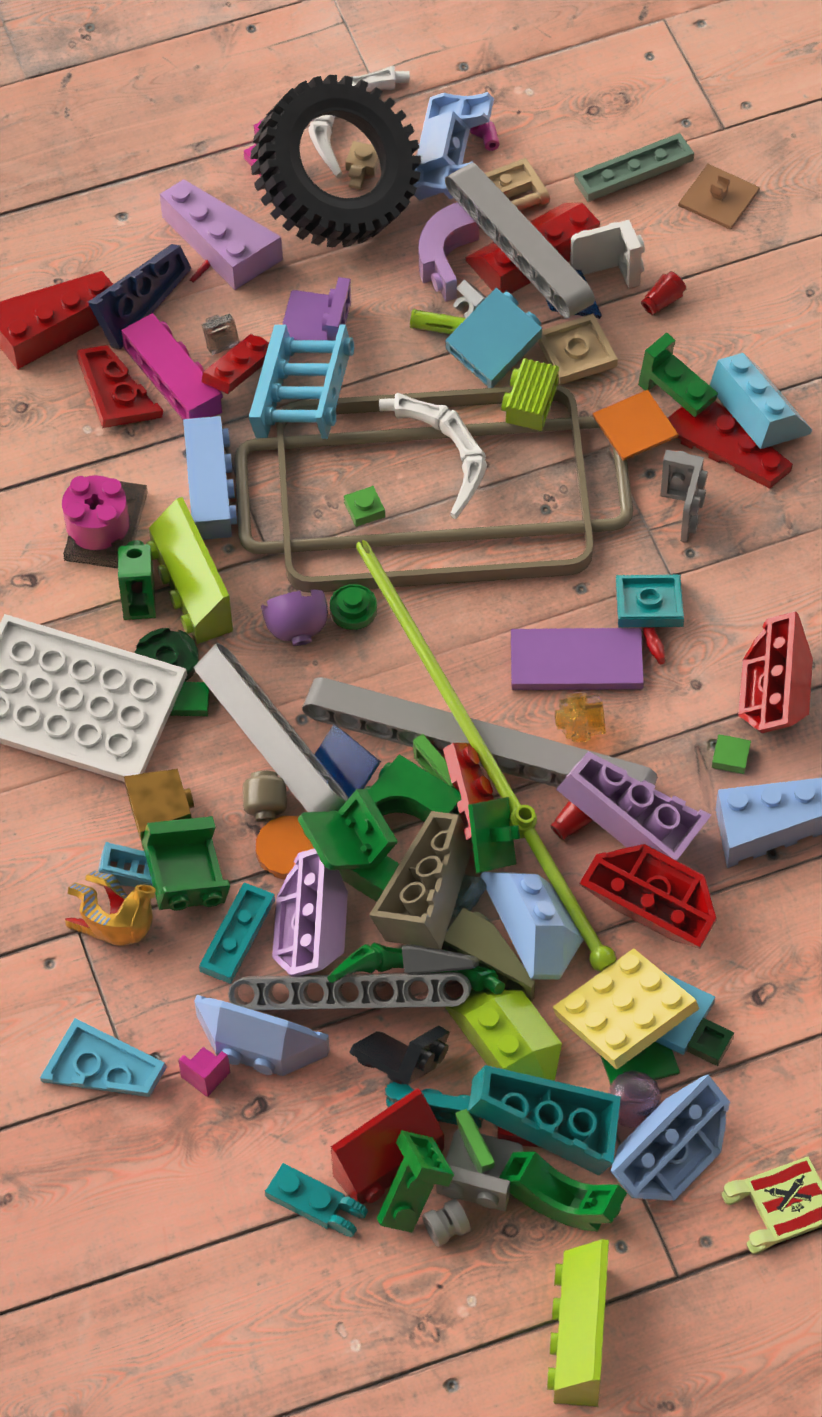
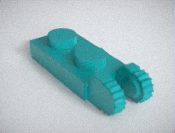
M389 1082V1085L385 1088L386 1106L390 1107L415 1089H412L410 1085ZM424 1089L422 1091L435 1118L439 1122L457 1125L455 1113L464 1109L468 1111L469 1095H459L456 1097L442 1094L435 1089ZM471 1113L478 1129L481 1128L483 1119Z
M282 1163L265 1190V1197L326 1229L331 1228L349 1237L355 1235L357 1227L352 1222L337 1215L338 1211L341 1209L361 1219H364L368 1213L366 1206L355 1199L345 1197V1194Z

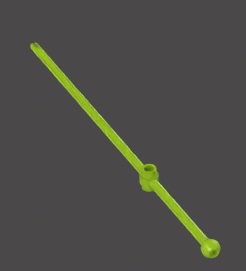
M362 540V547L361 543L358 542L356 544L357 551L464 735L478 753L480 762L501 798L509 797L510 826L519 825L520 838L526 839L591 951L589 958L591 966L595 971H603L615 963L617 959L616 954L611 947L603 946L535 830L537 816L534 809L529 805H521L370 545L367 541Z

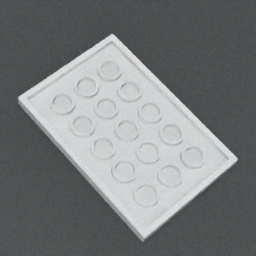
M4 614L0 622V744L125 782L124 776L143 774L187 677V671L179 666Z

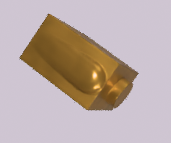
M178 769L124 776L126 792L142 849H144L142 838L147 823L191 818L190 808H194L190 788H183Z

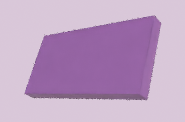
M641 628L511 629V690L643 689Z

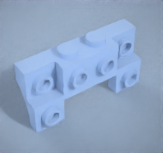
M488 92L473 96L441 93L430 97L417 151V156H421V165L414 170L421 172L419 181L413 185L417 187L414 196L418 200L444 193L449 199H453L446 187L445 177L470 163H474L472 161L462 164L470 128L490 121L494 98Z

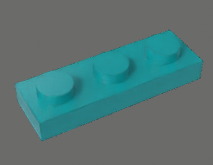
M245 882L242 884L199 964L201 973L229 984L232 983L275 902V894Z

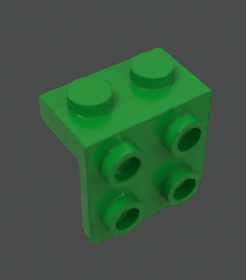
M356 789L339 811L303 812L298 817V822L304 834L310 840L322 864L329 870L376 868L398 843L366 789Z

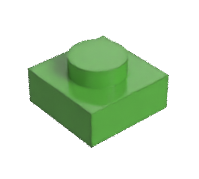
M374 486L344 495V504L355 527L385 518L384 506Z

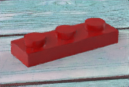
M248 335L204 370L201 382L229 394L263 366L269 342L260 336Z

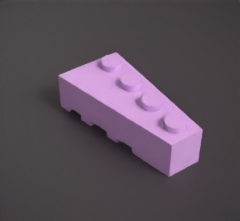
M183 179L160 193L162 218L204 260H208L211 267L234 290L283 260L281 236Z

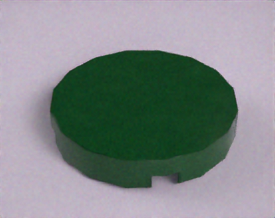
M160 628L147 633L136 645V654L185 668L187 677L184 682L189 680L195 673L194 666L199 661V653L195 641L186 632L180 630L176 632L170 631V628Z

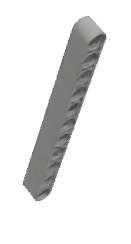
M319 677L313 680L302 707L303 712L311 719L413 747V739L424 734L442 756H445L443 748L452 743H469L451 712L328 678ZM471 718L503 773L558 788L573 767L589 751ZM589 751L626 770L628 776L640 782L645 780L653 785L656 784L657 774L646 766Z

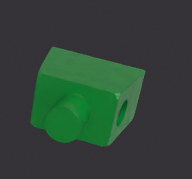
M133 540L128 542L126 546L118 548V581L123 619L156 618L151 546L144 544L142 541ZM142 582L141 593L132 591L133 583Z

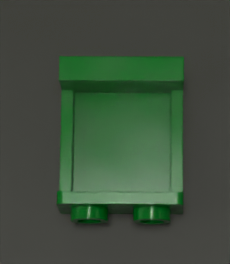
M213 816L147 823L142 844L152 884L156 889L155 896L159 910L171 909L179 911L192 906L204 905L205 907H214L225 903L230 883L229 880H223L213 844L212 837L216 828Z

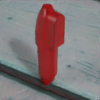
M640 627L649 651L658 664H664L666 661L665 650L655 628Z

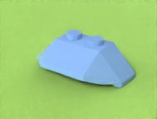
M482 872L480 878L530 979H560L581 945L583 938L552 884L538 874Z
M197 995L194 1000L197 1018L216 1055L221 1051L226 1053L229 1058V1064L239 1065L241 1063L253 1067L257 1072L264 1075H272L274 1073L284 1076L327 1057L330 1051L328 1034L315 1032L308 1027L225 1001L206 998Z
M704 1075L666 1098L618 1146L611 1173L632 1198L675 1201L721 1153L726 1127V1112L729 1110L730 1101L709 1075Z

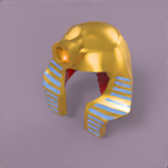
M93 870L86 875L85 880L104 886L110 902V914H107L98 905L97 892L94 888L79 883H74L68 887L67 894L82 900L79 911L83 918H66L65 923L69 929L88 934L117 946L138 943L149 931L153 921L151 899L155 897L156 889L154 887L144 884L137 885L135 890L127 895L113 874Z

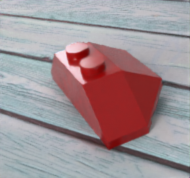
M796 611L766 619L762 626V632L755 638L742 660L738 716L760 733L791 727L809 715L813 657L799 614Z
M646 844L596 854L579 883L590 893L623 915L672 941L698 949L703 945L717 920L705 876Z

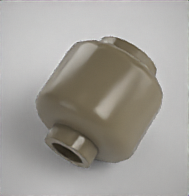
M274 771L251 773V778L243 783L244 811L249 815L256 816V821L269 822L276 819V815L283 813L287 808V792L284 780L277 777V773Z

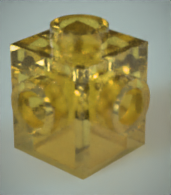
M574 692L568 694L566 699H559L560 710L554 711L557 730L562 729L566 739H571L573 742H584L591 740L593 735L606 734L603 701L598 694L587 696L585 692Z

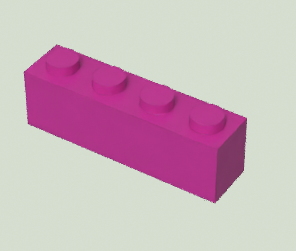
M151 313L121 330L125 351L182 420L215 417L222 413L221 399L223 398V393L201 382L204 371L202 365L198 361L193 362L185 345L173 338L166 322H160Z

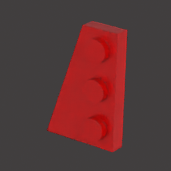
M108 345L79 349L77 351V360L102 428L163 417V409L158 403L154 404L147 396V390L141 383L137 384L128 374L129 369Z
M452 743L443 748L451 783L456 789L460 790L462 799L457 802L459 814H466L469 826L464 829L466 840H472L468 805L494 800L492 795L493 788L480 768L478 753L470 743Z

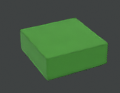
M718 734L712 768L745 774L751 740Z

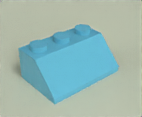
M740 353L717 361L710 386L718 392L717 398L760 449L811 434V427L761 368L748 356Z

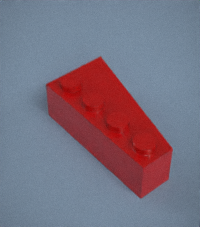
M99 271L0 301V349L18 370L94 329L100 324L88 301L112 286L113 283L103 271Z

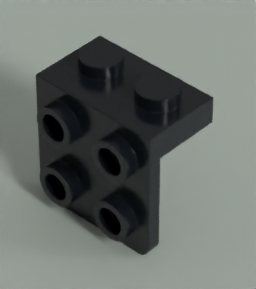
M436 1026L410 1041L409 1046L383 1032L376 1031L353 1044L350 1054L357 1057L360 1064L369 1068H377L386 1073L391 1081L409 1085L434 1070L437 1064L443 1061L449 1049L446 1041L450 1031Z

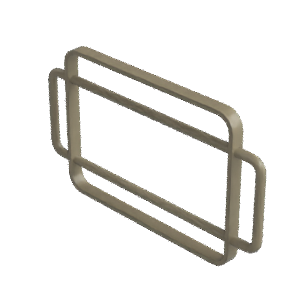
M558 385L553 401L564 404L568 408L570 417L546 419L543 431L506 422L465 424L472 436L572 430L582 520L290 540L284 449L450 437L434 427L329 433L328 439H322L321 434L284 436V427L288 422H276L277 437L247 440L238 447L235 453L239 539L241 545L253 554L285 553V568L288 581L294 588L310 593V590L333 592L349 584H359L368 589L379 588L371 573L310 577L299 574L293 568L291 552L356 548L358 542L363 547L362 540L367 541L370 547L584 533L586 549L583 554L573 559L385 572L394 587L574 575L585 570L592 561V532L622 529L629 524L633 517L627 459L623 461L613 447L621 510L620 515L616 518L591 520L580 429L600 428L593 416L578 417L577 403L574 395L567 388ZM513 387L407 393L403 395L423 402L446 405L448 407L501 404L504 394L506 392L511 393ZM395 394L338 398L336 414L381 412L379 410V399H393ZM320 399L292 402L281 410H317ZM278 449L284 540L257 542L251 536L247 456L253 451Z

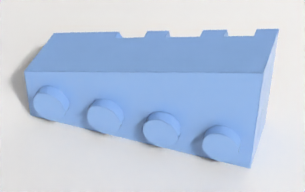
M822 778L719 789L715 810L727 868L737 865L740 860L752 856L754 859L766 855L768 850L783 845L785 848L797 844L798 840L805 837L822 835Z

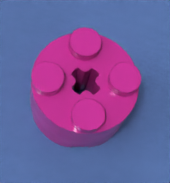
M99 475L77 476L71 480L70 486L66 489L62 498V510L69 537L71 536L77 545L88 550L107 549L117 539L120 538L122 540L128 532L130 521L126 495L120 481Z

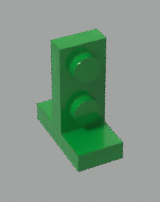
M666 332L645 350L638 385L644 390L648 389L649 391L657 384L691 415L697 417L717 400L718 392L673 355L676 340Z
M401 1130L396 1144L404 1158L377 1216V1220L380 1226L413 1233L434 1184L449 1187L454 1173L433 1137Z

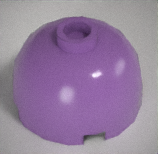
M310 590L312 596H302L301 591H296L269 599L267 601L268 606L261 605L267 628L274 637L282 641H292L293 646L311 643V637L318 634L327 621L328 609L325 593L322 590Z

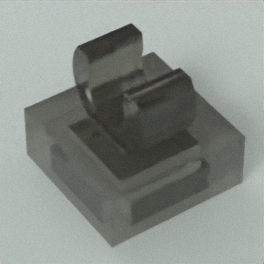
M230 313L222 317L214 315L206 318V323L202 324L207 349L212 355L235 347L240 343L235 320Z

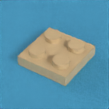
M594 313L542 330V337L538 340V344L548 363L559 367L560 385L615 368L618 365V358Z

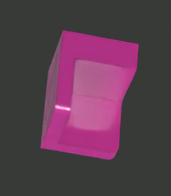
M202 1047L191 1060L185 1055H182L178 1060L181 1078L206 1097L230 1074L229 1058L223 1051L215 1056L205 1047Z

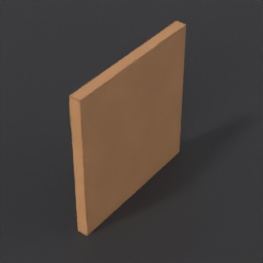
M707 164L680 200L678 206L731 230L757 195L760 187Z

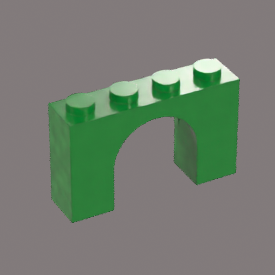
M400 754L392 763L388 762L384 765L379 773L378 780L372 787L367 786L365 788L382 816L391 813H406L415 816L423 822L426 821L431 811L459 814L457 802L462 799L458 790ZM386 856L376 868L339 870L344 882L377 902L398 868L399 863Z

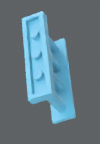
M346 324L339 325L336 340H294L293 337H290L286 325H274L249 414V420L256 438H268L271 425H275V422L317 423L322 439H328L331 426H334L336 423V406L349 356L354 354V339L349 337ZM294 353H332L330 363H288L290 356H293ZM288 376H326L323 387L282 386L284 379H287ZM282 399H320L317 410H276L277 403L281 402Z

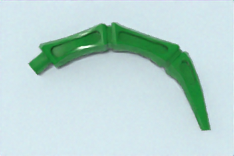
M375 942L371 946L365 944L331 972L327 980L330 983H334L355 972L373 973L375 970L384 972L392 968H404L402 948L386 947ZM480 966L465 970L429 972L462 973L469 979L471 988L475 991L488 989L497 995L501 994L505 988V984L498 980V975L494 969Z

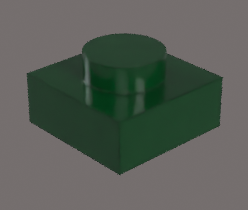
M702 1018L687 1045V1052L718 1066L734 1039V1032Z

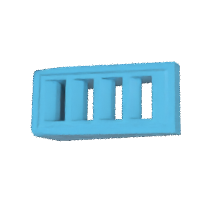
M105 842L98 872L113 874L122 886L135 887L144 884L153 887L144 851ZM111 861L117 862V866H110ZM125 863H131L130 871L124 870ZM139 864L145 865L143 874L137 873Z

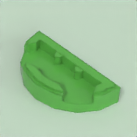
M467 1109L456 1112L455 1116L460 1135L474 1167L479 1173L493 1169L495 1161L471 1113Z

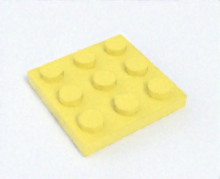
M633 948L615 961V963L554 1005L553 1009L556 1017L614 1068L618 1069L699 1010L696 999Z

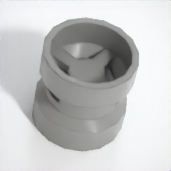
M456 1199L446 1202L444 1207L438 1211L430 1210L422 1214L426 1230L437 1247L448 1243L449 1238L456 1234L462 1236L471 1231L468 1218Z

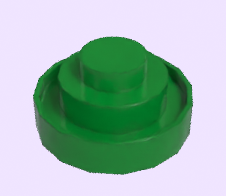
M349 584L340 587L333 593L330 599V615L332 620L339 627L347 630H359L367 627L377 615V600L374 593L367 587L359 584Z

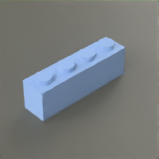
M221 416L183 419L191 516L203 540L232 537L231 524H237L236 505H229V498H235L233 479H227L226 473L232 472L231 453H224V447H230L229 429H222Z

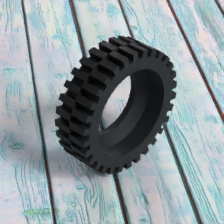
M328 75L323 81L321 76L313 77L309 83L306 80L299 83L295 89L292 88L266 114L267 116L258 126L260 130L255 134L252 142L257 145L251 150L250 159H257V161L251 166L252 175H261L254 185L257 191L266 190V194L261 198L264 206L272 202L276 207L270 213L271 216L276 220L280 215H283L287 220L282 227L287 231L291 230L294 226L298 227L299 230L296 236L302 240L309 234L313 235L312 244L320 245L327 239V247H336L341 242L343 247L351 246L356 241L360 244L380 233L411 202L409 199L414 196L417 189L413 185L419 181L421 173L414 171L421 165V156H412L419 149L418 140L409 141L408 137L415 131L411 124L403 127L401 121L407 117L403 110L395 114L391 107L396 102L391 97L383 102L379 99L383 93L382 90L375 87L371 92L366 91L368 82L363 80L352 86L353 77L344 76L339 82H337V75ZM323 115H332L350 122L365 134L372 143L381 166V177L372 191L356 198H340L323 191L310 179L302 164L300 142L305 128L312 120Z

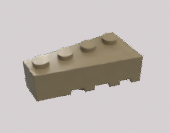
M431 811L369 914L385 941L407 945L414 944L441 950L473 848L472 840H466L464 829L467 827L459 814Z

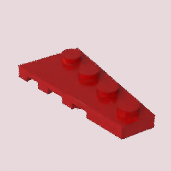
M714 401L697 417L691 415L682 406L667 417L678 433L677 438L681 440L682 445L690 449L696 447L708 453V458L718 463L722 461L735 467L734 471L769 489L792 471L793 464L772 446L760 449L732 414L717 401Z

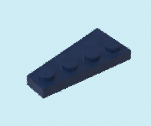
M169 245L88 301L112 348L121 350L124 346L121 330L153 313L192 269L181 246Z

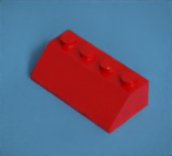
M582 202L563 203L530 221L567 262L571 261V237L581 231L600 227V221ZM494 241L465 257V261L492 291L497 287L502 293L507 291L512 294L531 283Z

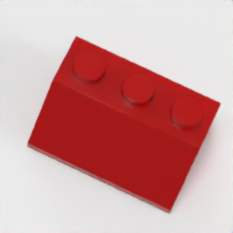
M416 1088L331 1146L333 1177L347 1195L361 1204L368 1202L371 1204L381 1198L385 1193V1189L392 1185L404 1158L396 1144L401 1130L433 1137L440 1151L443 1152L444 1133L419 1088Z

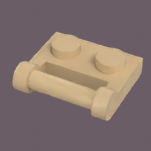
M526 158L485 173L507 198L530 189L533 191L532 194L511 201L519 211L537 204L542 206L550 203V196L546 187Z

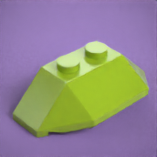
M472 989L469 997L462 1004L445 1007L488 1066L555 1081L562 1043L522 990H504L501 994L496 995L488 989L482 991Z

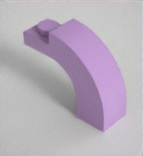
M457 202L433 215L424 226L419 238V272L422 282L432 281L435 291L441 292L445 302L457 298V278L446 257L455 248L479 240V225Z

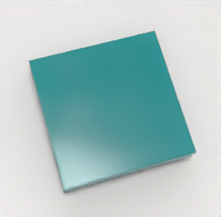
M616 575L618 628L684 627L680 575Z

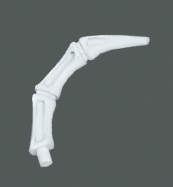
M390 66L370 74L350 77H353L352 86H355L360 80L368 82L366 91L371 92L375 87L393 90L395 89V83H409L410 72L395 71V67ZM323 115L310 122L309 135L319 155L336 178H339L342 175V171L330 143L335 116Z
M396 393L393 399H379L380 411H395V417L398 419L412 418L423 421L435 429L441 430L444 435L450 437L456 444L460 452L464 473L461 489L450 513L452 518L457 519L475 494L487 469L485 453L474 440L459 414L455 410L451 411L448 406L423 402L401 393Z

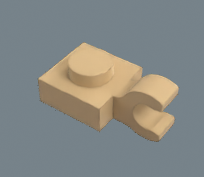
M352 142L345 162V169L349 171L348 175L351 177L349 182L350 188L361 189L365 175H375L379 158L372 144Z

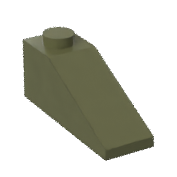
M463 908L446 932L442 949L478 958L479 965L477 966L494 969L498 975V980L505 984L504 989L522 990L532 1002L535 993V981L530 979L526 969L497 928L485 915L479 912L472 913Z

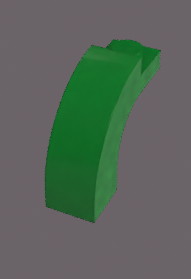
M535 1151L513 1152L499 1176L500 1179L510 1181V1194L528 1207L559 1223L587 1231L598 1232L602 1223H612L620 1213L621 1205L627 1195V1192L619 1184L591 1185L571 1179L553 1168Z

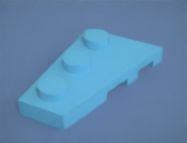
M74 1018L40 1076V1080L44 1083L150 1097L167 1066L165 1062Z

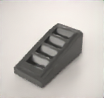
M414 944L402 946L404 973L406 974L476 968L479 965L478 958L470 955Z

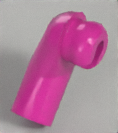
M491 120L483 125L470 128L471 134L483 139L487 150L494 151L499 147L496 127Z

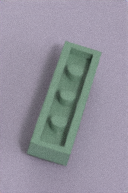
M681 133L575 173L574 182L587 202H590L694 161V152Z

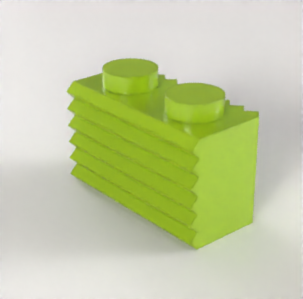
M524 358L520 369H513L510 379V387L513 388L511 393L506 392L504 394L501 411L506 412V423L543 431L559 383V367L557 365L553 366L545 362L540 363L539 361L535 362L532 359Z

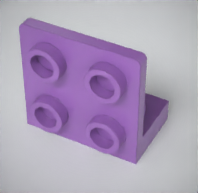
M338 277L336 288L330 289L329 295L292 290L282 324L287 326L290 337H293L294 340H336L339 325L346 324L352 302L351 279Z

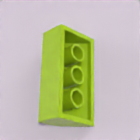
M183 497L177 498L149 527L150 541L146 542V544L151 546L152 560L157 559L160 564L157 568L162 583L164 585L169 583L171 587L169 596L174 608H180L183 613L180 618L187 634L192 633L196 643L199 644L233 632L230 596Z
M601 1239L565 1250L563 1264L556 1263L554 1286H561V1298H553L552 1320H559L558 1333L551 1332L549 1355H557L556 1368L548 1367L547 1390H554L555 1404L598 1407L609 1240Z

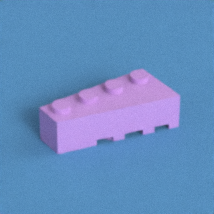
M589 751L573 767L556 789L625 847L646 844L676 861L711 816V814L703 810L696 811L686 806V801L676 796L671 798L655 790V785L645 780L640 782L628 776L626 770Z

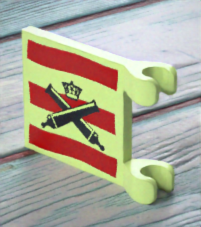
M808 1156L745 1180H734L724 1185V1191L721 1194L724 1202L727 1205H732L750 1195L767 1228L754 1231L749 1235L747 1247L754 1255L763 1252L777 1243L822 1227V1181Z

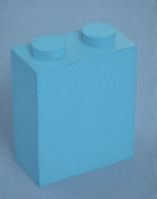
M497 287L445 340L446 350L489 388H493L542 337L540 320L529 311L525 313L517 306L519 303L513 295L507 291L502 293Z

